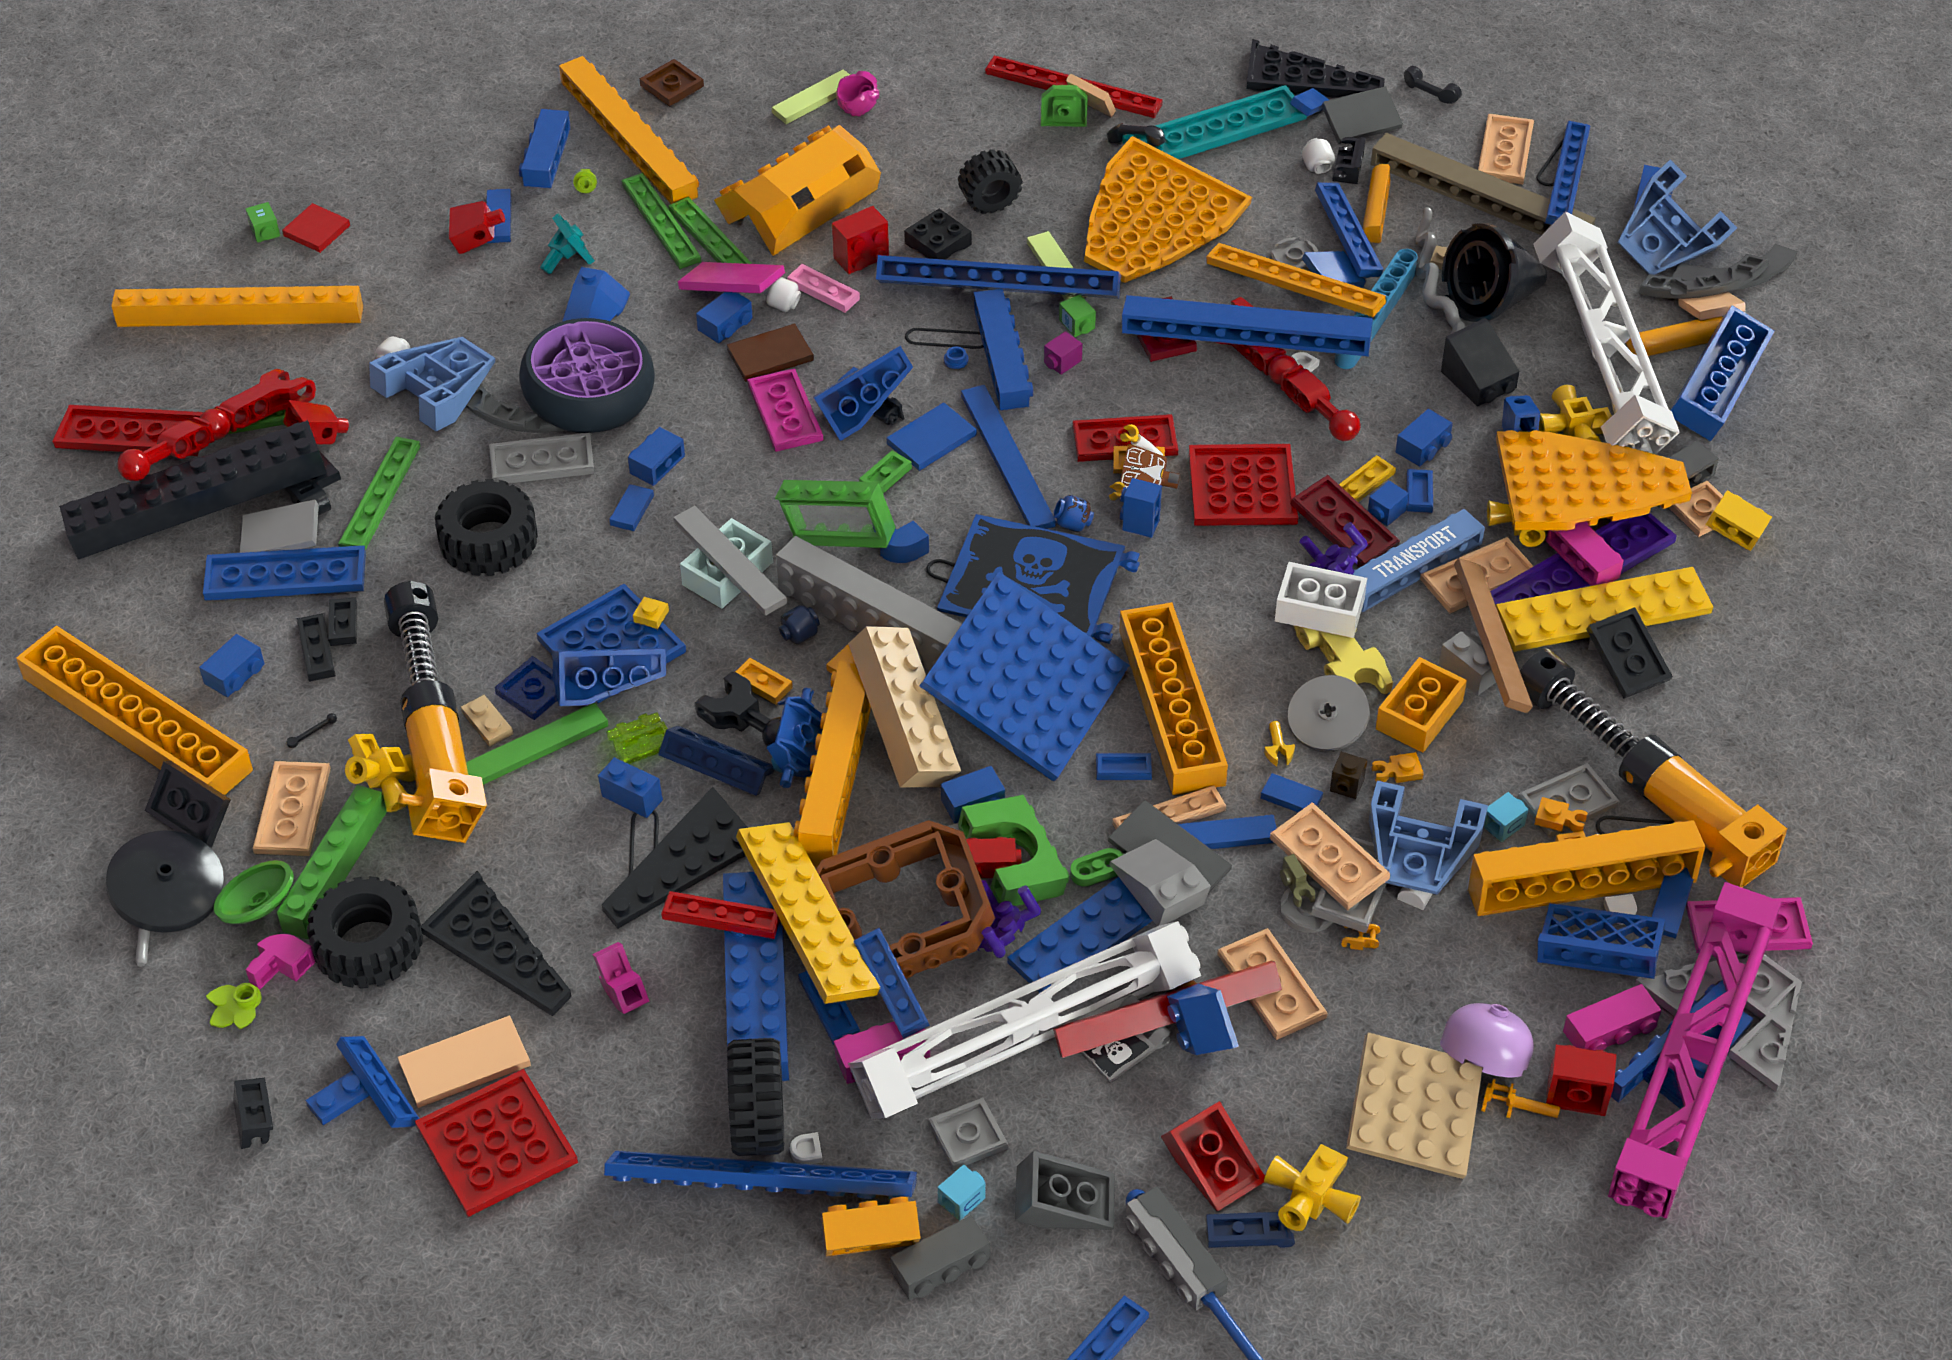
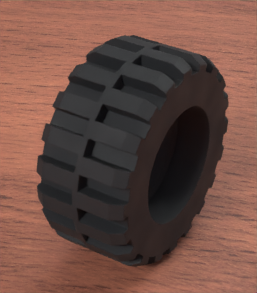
M485 479L484 482H478V480L471 481V484L466 486L465 484L457 487V491H451L445 497L446 500L443 499L439 504L438 510L435 513V527L443 558L447 559V563L454 568L457 566L458 570L463 573L471 571V574L474 576H480L481 573H487V576H495V572L501 571L502 574L509 572L510 567L514 566L517 568L522 564V559L527 560L532 554V550L536 547L538 532L533 504L528 495L513 484L509 486L506 481L499 480V482H494L493 479ZM498 522L504 524L490 532L469 531L472 527L481 523Z
M369 876V879L356 877L353 878L354 881L346 883V880L337 884V888L328 889L323 894V899L319 898L313 905L314 910L308 916L307 935L319 970L324 975H328V978L333 982L339 983L342 981L343 986L351 988L354 985H359L360 989L369 988V985L376 984L378 987L385 985L386 980L391 979L394 981L401 976L400 972L402 970L406 972L413 965L412 960L418 958L421 952L420 947L423 944L421 923L414 899L411 895H408L406 889L400 885L395 886V882L388 879L380 881L379 877ZM379 922L389 926L383 934L370 941L356 943L342 939L348 930L362 923Z
M775 1038L732 1040L727 1045L728 1103L732 1153L737 1156L779 1154L784 1150L780 1041Z

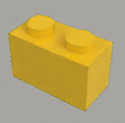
M1727 490L1705 525L1751 551L1772 519V516Z

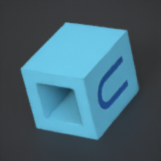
M1507 792L1488 806L1484 828L1499 841L1503 842L1525 826L1528 808L1521 800L1516 799Z
M964 1164L938 1186V1203L959 1221L986 1198L984 1178L977 1171H971Z

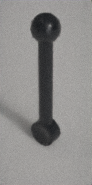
M330 713L325 720L299 736L289 737L286 741L288 747H296L299 741L325 725L335 723L337 721L336 714Z

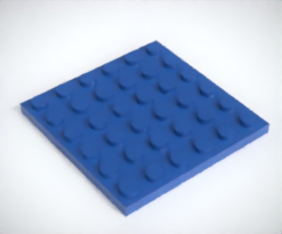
M998 572L919 686L1050 780L1055 781L1130 665Z

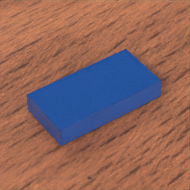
M1312 88L1294 96L1290 104L1306 116H1310L1323 110V102L1329 99Z
M1407 469L1406 490L1409 493L1407 511L1433 513V470Z
M629 484L609 519L610 526L635 531L654 497L653 490Z
M1096 753V779L1152 780L1151 753Z
M1272 773L1261 792L1260 799L1295 812H1300L1312 802L1318 807L1323 798V792Z

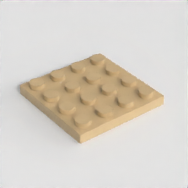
M1368 1032L1364 1038L1346 1149L1464 1179L1467 1176L1483 1067L1476 1066L1467 1059L1462 1064L1445 1052Z

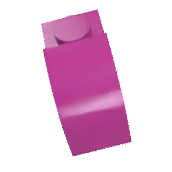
M277 934L269 936L257 944L260 956L254 958L245 970L249 983L260 990L278 971L297 981L315 963V959L309 944L292 935Z
M620 942L592 954L601 975L599 980L605 992L620 1012L626 1014L650 1002L641 977L632 970L623 945Z

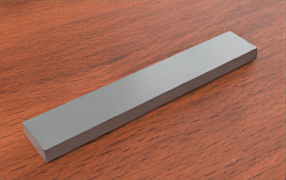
M696 506L673 517L674 524L765 616L787 604L786 596Z

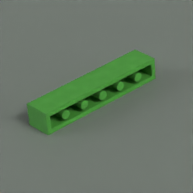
M356 785L278 909L277 914L282 932L309 939L307 935L308 916L314 910L313 905L319 898H324L323 894L328 889H335L338 887V883L345 881L387 812L382 792Z

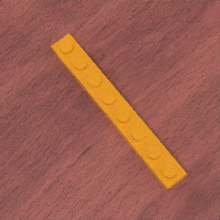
M1218 243L1206 256L1207 264L1371 317H1374L1386 304L1385 295L1222 243Z

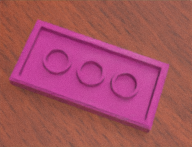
M702 262L677 282L681 290L762 293L783 276L785 270L784 265Z
M795 368L747 379L748 387L775 452L823 441L822 431Z
M1801 897L1774 898L1782 901L1766 951L1811 949L1813 942ZM1718 900L1687 901L1686 910L1696 953L1700 952Z

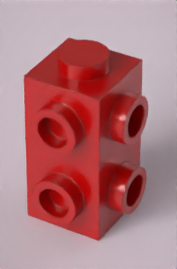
M1015 838L966 839L980 878H993L995 869L1022 864L1021 849L1015 848Z

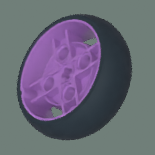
M595 318L566 320L543 330L528 345L522 357L519 371L522 393L531 409L549 424L563 430L579 433L603 432L622 426L632 420L647 404L655 380L652 358L643 342L627 328L611 321Z

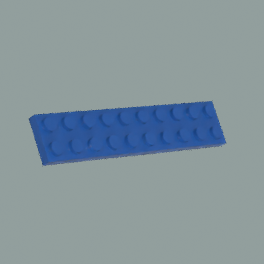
M615 1151L605 1162L604 1175L613 1176L615 1181H630L631 1177L643 1178V1182L653 1184L661 1183L662 1180H674L673 1183L680 1186L692 1185V1182H704V1186L710 1188H720L723 1184H733L739 1190H751L753 1186L765 1187V1190L769 1192H782L784 1188L796 1189V1193L813 1194L814 1190L827 1191V1195L836 1197L844 1196L846 1192L857 1193V1197L872 1199L876 1195H888L889 1200L897 1197H912L917 1183V1172L629 1151Z

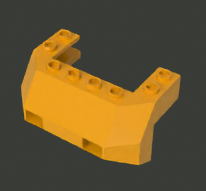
M828 125L807 136L808 142L804 141L793 148V154L789 156L786 152L776 158L777 164L771 167L769 163L758 169L759 175L745 183L741 179L720 190L721 196L714 199L726 222L731 224L749 215L770 253L774 256L876 191L881 175L880 170L867 148L842 126L838 125L831 128ZM807 186L812 197L797 207L791 196Z

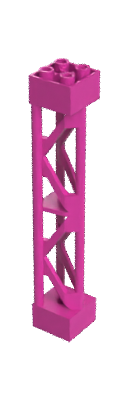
M1724 882L1714 908L1710 926L1629 1138L1626 1139L1614 1171L1608 1197L1613 1198L1618 1204L1623 1206L1631 1205L1642 1209L1649 1216H1661L1667 1219L1770 940L1782 901ZM1735 951L1749 955L1746 964L1739 963ZM1712 954L1717 960L1727 992L1695 1013H1689ZM1716 1025L1722 1026L1718 1039L1701 1035ZM1691 1058L1708 1065L1704 1078L1697 1077ZM1670 1067L1675 1073L1684 1107L1653 1128L1646 1129L1664 1078ZM1674 1140L1680 1142L1675 1155L1659 1150Z

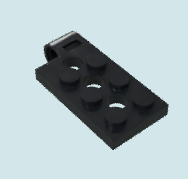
M321 452L320 454L327 471L326 474L284 488L290 494L293 504L316 500L319 504L318 516L331 510L330 501L322 488L341 480L339 471Z

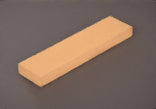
M1215 786L1153 805L1177 824L1190 823L1226 811V804ZM1131 813L1113 818L1114 828L1117 829Z

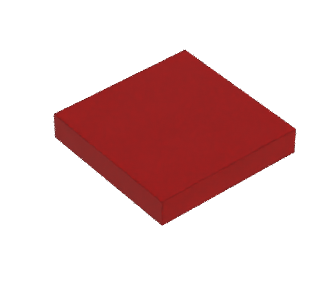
M312 203L283 228L282 232L284 237L321 253L350 227V221L343 216Z

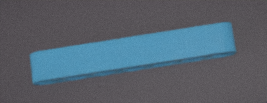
M1401 249L1395 254L1371 290L1385 295L1386 304L1374 317L1358 312L1354 315L1356 317L1373 318L1371 341L1415 277L1418 256L1411 249ZM1335 353L1334 361L1338 367L1350 369L1357 364L1361 356Z

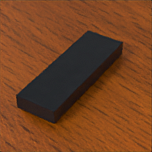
M323 613L296 618L309 682L335 677Z

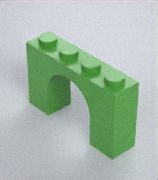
M1024 795L962 807L958 827L960 831L964 832L966 839L1015 838V843L1023 847L1031 857V860L1026 863L995 869L990 888L999 904L1003 901H1010L1013 906L1024 904L1018 894V889L1025 885L1028 886L1036 901L1055 898L1064 894L1066 884L1069 882L1068 871L1060 863L1055 847L1051 846L1048 841L1044 827L1039 824L1032 805L1028 804Z

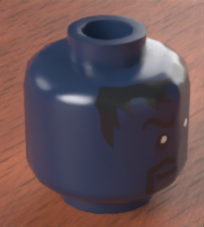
M798 605L781 616V626L778 628L785 641L790 640L798 645L817 634V626L820 625V622L811 607L806 608L803 605Z

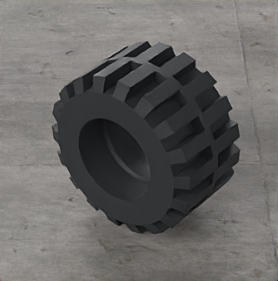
M990 149L988 152L984 150L977 156L976 154L973 155L970 161L967 160L964 163L965 167L959 171L961 175L958 176V185L974 211H980L981 214L995 213L997 210H1004V207L1013 204L1012 201L1018 198V193L1022 190L1021 184H1023V181L1007 153L1004 154L1001 150L996 152L995 149Z

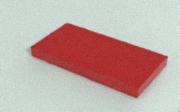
M1173 415L1073 420L1072 427L1077 461L1113 460L1114 446H1128V444H1131V441L1124 442L1120 439L1121 434L1126 433L1129 435L1124 426L1131 424L1135 425L1139 434L1155 447H1165V456H1177L1179 450Z

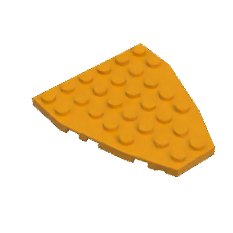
M1132 136L1107 163L1105 175L1101 181L1100 190L1090 214L1084 262L1099 270L1119 271L1121 281L1126 283L1170 265L1226 233L1251 204L1252 197Z
M1538 430L1531 432L1497 431L1496 444L1514 530L1575 529L1576 523L1588 521V525L1592 526L1597 525L1600 518L1606 517L1611 519V521L1642 516L1649 514L1651 507L1659 505L1665 509L1673 504H1681L1691 499L1692 491L1684 463L1681 461L1630 447L1612 446L1610 443L1551 432H1541Z

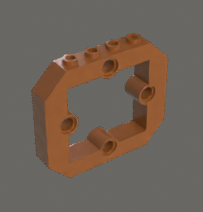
M930 820L823 859L816 869L853 939L856 940L862 937V929L852 910L839 908L835 893L873 878L883 883L891 882L899 876L902 867L941 853L946 868L937 875L936 885L944 903L952 907L960 906L964 918L921 934L907 933L897 943L889 945L906 979L916 973L937 968L943 963L956 958L966 957L968 954L977 951L984 939L982 930L990 927L995 919L964 832Z

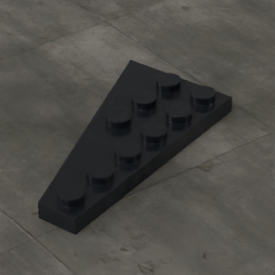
M1252 39L1246 89L1271 90L1286 85L1292 93H1303L1314 88L1322 95L1344 97L1384 87L1385 78L1362 71L1349 72L1345 70V66L1338 64L1336 67L1325 64V60L1295 51L1289 53L1279 51L1278 46L1259 45L1260 41Z
M712 787L602 903V911L619 929L664 903L669 891L681 893L746 856L736 835L738 829L748 827L715 788Z
M478 871L421 925L423 935L551 1016H554L572 997L571 990L554 968L550 967L545 961L540 950L531 943L529 936L506 906L504 907L500 903L495 892L486 885Z

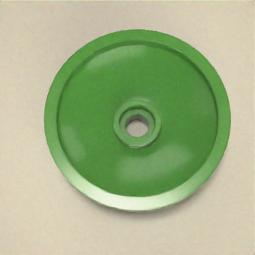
M278 860L263 862L248 868L233 878L222 889L214 903L215 914L222 922L230 924H243L268 915L280 905L289 893L294 878L292 869L287 863Z

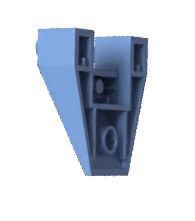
M1671 159L1647 182L1617 242L1648 275L1659 274L1680 265V263H1685L1715 250L1737 229L1721 211L1701 229L1673 201L1669 194L1687 176Z
M464 337L388 353L369 363L370 387L385 398L407 389L419 397V420L434 431H438L457 420L494 365L495 358Z
M1377 781L1371 802L1369 826L1376 861L1390 872V879L1385 883L1437 895L1479 847L1488 805L1460 799L1454 826L1451 828L1399 816L1405 787Z

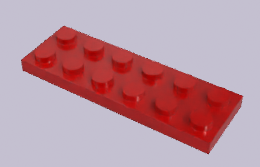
M69 405L52 442L55 448L114 452L139 449L145 451L157 445L158 437L165 430L183 421H192L193 417L200 418L204 412ZM199 451L190 456H198Z

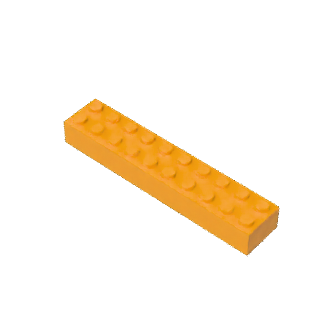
M57 625L16 657L24 680L158 769H161L164 761H172L223 795H226L253 771L246 748Z

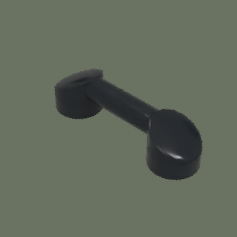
M1410 66L1404 72L1405 82L1410 88L1416 87L1438 97L1442 103H1455L1462 96L1460 87L1454 83H1449L1444 89H1441L1423 81V73L1416 66Z
M1120 123L1107 132L1109 143L1122 142L1123 135L1125 134L1146 136L1147 144L1153 147L1165 143L1162 129L1152 125L1134 126Z

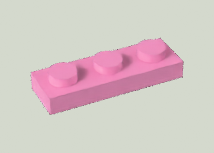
M801 264L787 277L788 280L797 283L800 291L844 313L860 300V292L804 264Z

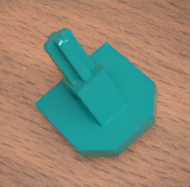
M559 213L552 217L559 229L548 244L551 251L540 268L545 273L551 274L562 257L568 259L576 252L588 264H592L595 260L584 246L585 243L581 239L584 234L576 224L571 226Z

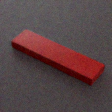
M669 891L661 912L662 920L771 939L775 938L780 923L775 909Z

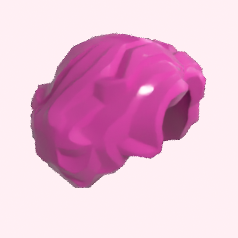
M858 71L856 74L841 78L836 94L837 103L840 108L851 116H861L869 112L877 103V99H879L880 94L877 89V80L867 71Z

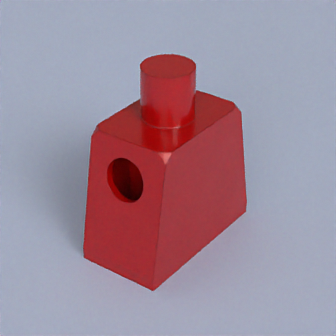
M484 201L450 208L449 239L457 252L463 254L493 240L495 225L505 222L504 213L501 209L491 211Z
M288 400L283 421L286 427L308 420L317 444H333L337 433H347L349 427L348 419L337 418L329 406Z

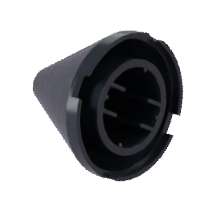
M1475 223L1467 230L1461 229L1451 240L1443 259L1441 277L1442 282H1447L1449 295L1445 296L1454 301L1459 317L1466 321L1478 322L1484 318L1488 321L1495 319L1541 288L1547 280V270L1544 265L1501 228L1492 224Z

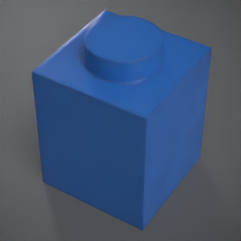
M1388 481L1369 497L1368 512L1379 522L1388 526L1407 510L1409 493Z

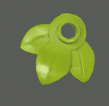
M242 983L237 987L224 985L209 992L206 998L217 1006L210 1019V1025L224 1028L234 1023L237 1028L243 1029L251 1024L256 1016L255 1008L262 999L260 990L251 983Z

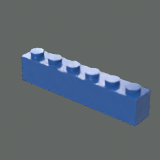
M1003 289L974 292V312L999 409L1008 410L1029 407V397H1033L1032 382H1027L1029 372L1027 365H1023V349L1018 348L1020 345L1019 333L1013 330L1015 329V319L1013 314L1009 315L1011 312L1010 300L1005 298Z

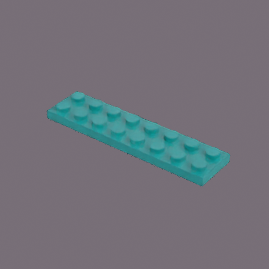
M1284 85L1155 125L1162 129L1165 136V143L1155 148L1177 159H1181L1305 120L1307 116L1290 104L1294 95ZM1130 134L1123 135V144H1125L1132 136L1147 143L1146 136Z

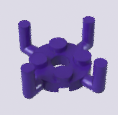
M1351 522L1343 527V530L1355 543L1350 548L1339 547L1337 544H1334L1326 550L1325 554H1322L1308 536H1303L1299 541L1316 561L1309 566L1351 575L1354 573L1353 564L1358 562L1356 556L1367 547L1368 543Z
M982 880L995 919L990 927L982 930L984 939L977 950L980 951L979 948H984L986 952H993L997 958H1002L1006 953L1005 946L1015 940L1013 934L1018 929L1022 932L1025 922L1039 916L1041 908L1026 885L1018 889V894L1027 909L1019 911L1010 901H1003L999 904L987 882ZM945 921L940 926L948 924L950 921Z

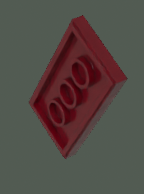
M1326 475L1291 500L1290 504L1333 544H1337L1339 547L1350 548L1355 544L1343 530V527L1351 522L1368 543L1367 547L1356 556L1358 560L1356 565L1359 568L1367 564L1371 559H1376L1385 554L1389 549L1397 547L1400 543V540L1329 475Z

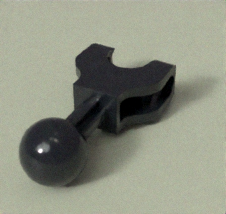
M730 672L723 678L725 691L728 694L726 697L713 698L703 695L694 703L697 715L715 729L735 728L742 732L748 726H752L762 733V739L766 746L771 745L776 740L781 717L769 719L761 714L758 699L752 696L750 681L736 672Z

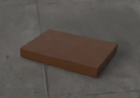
M795 323L727 344V351L745 382H747V379L772 374L814 361V354Z

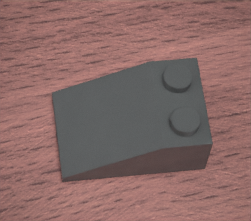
M1037 1151L1031 1152L1017 1165L1015 1221L1039 1228L1114 1229L1115 1173Z

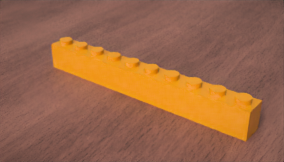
M581 56L559 65L561 83L670 204L689 197L691 200L698 198L697 188L699 187L697 177L694 174L692 175L687 170L685 164L675 157L673 151L668 149L662 139L652 132L651 127L645 124L639 114L629 107L628 102L618 95L617 90L607 83L606 78L596 71L592 63H589Z
M346 285L115 289L111 306L117 327L361 323L363 302L359 286Z

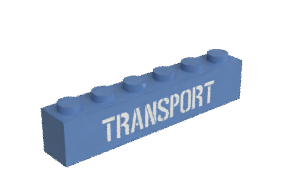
M1463 509L1456 514L1449 515L1442 522L1431 525L1426 531L1417 536L1410 537L1403 544L1389 549L1385 554L1376 559H1371L1364 566L1354 570L1353 575L1367 578L1365 600L1361 611L1368 610L1420 580L1422 573L1455 560L1480 546L1483 542L1485 527Z

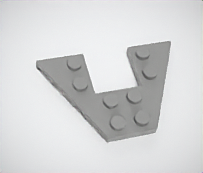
M1743 953L1736 954L1739 963L1746 964L1749 955ZM1764 954L1744 1007L1761 1019V1021L1730 1049L1728 1057L1777 1092L1781 1083L1802 981ZM1717 960L1708 963L1694 1001L1699 1002L1711 984L1717 985L1722 980ZM1695 963L1685 965L1680 970H1666L1663 975L1655 976V979L1647 978L1642 980L1639 977L1636 979L1634 986L1642 984L1657 1004L1675 1016Z

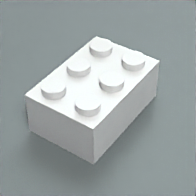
M1288 562L1277 598L1275 622L1354 638L1365 600L1367 578Z

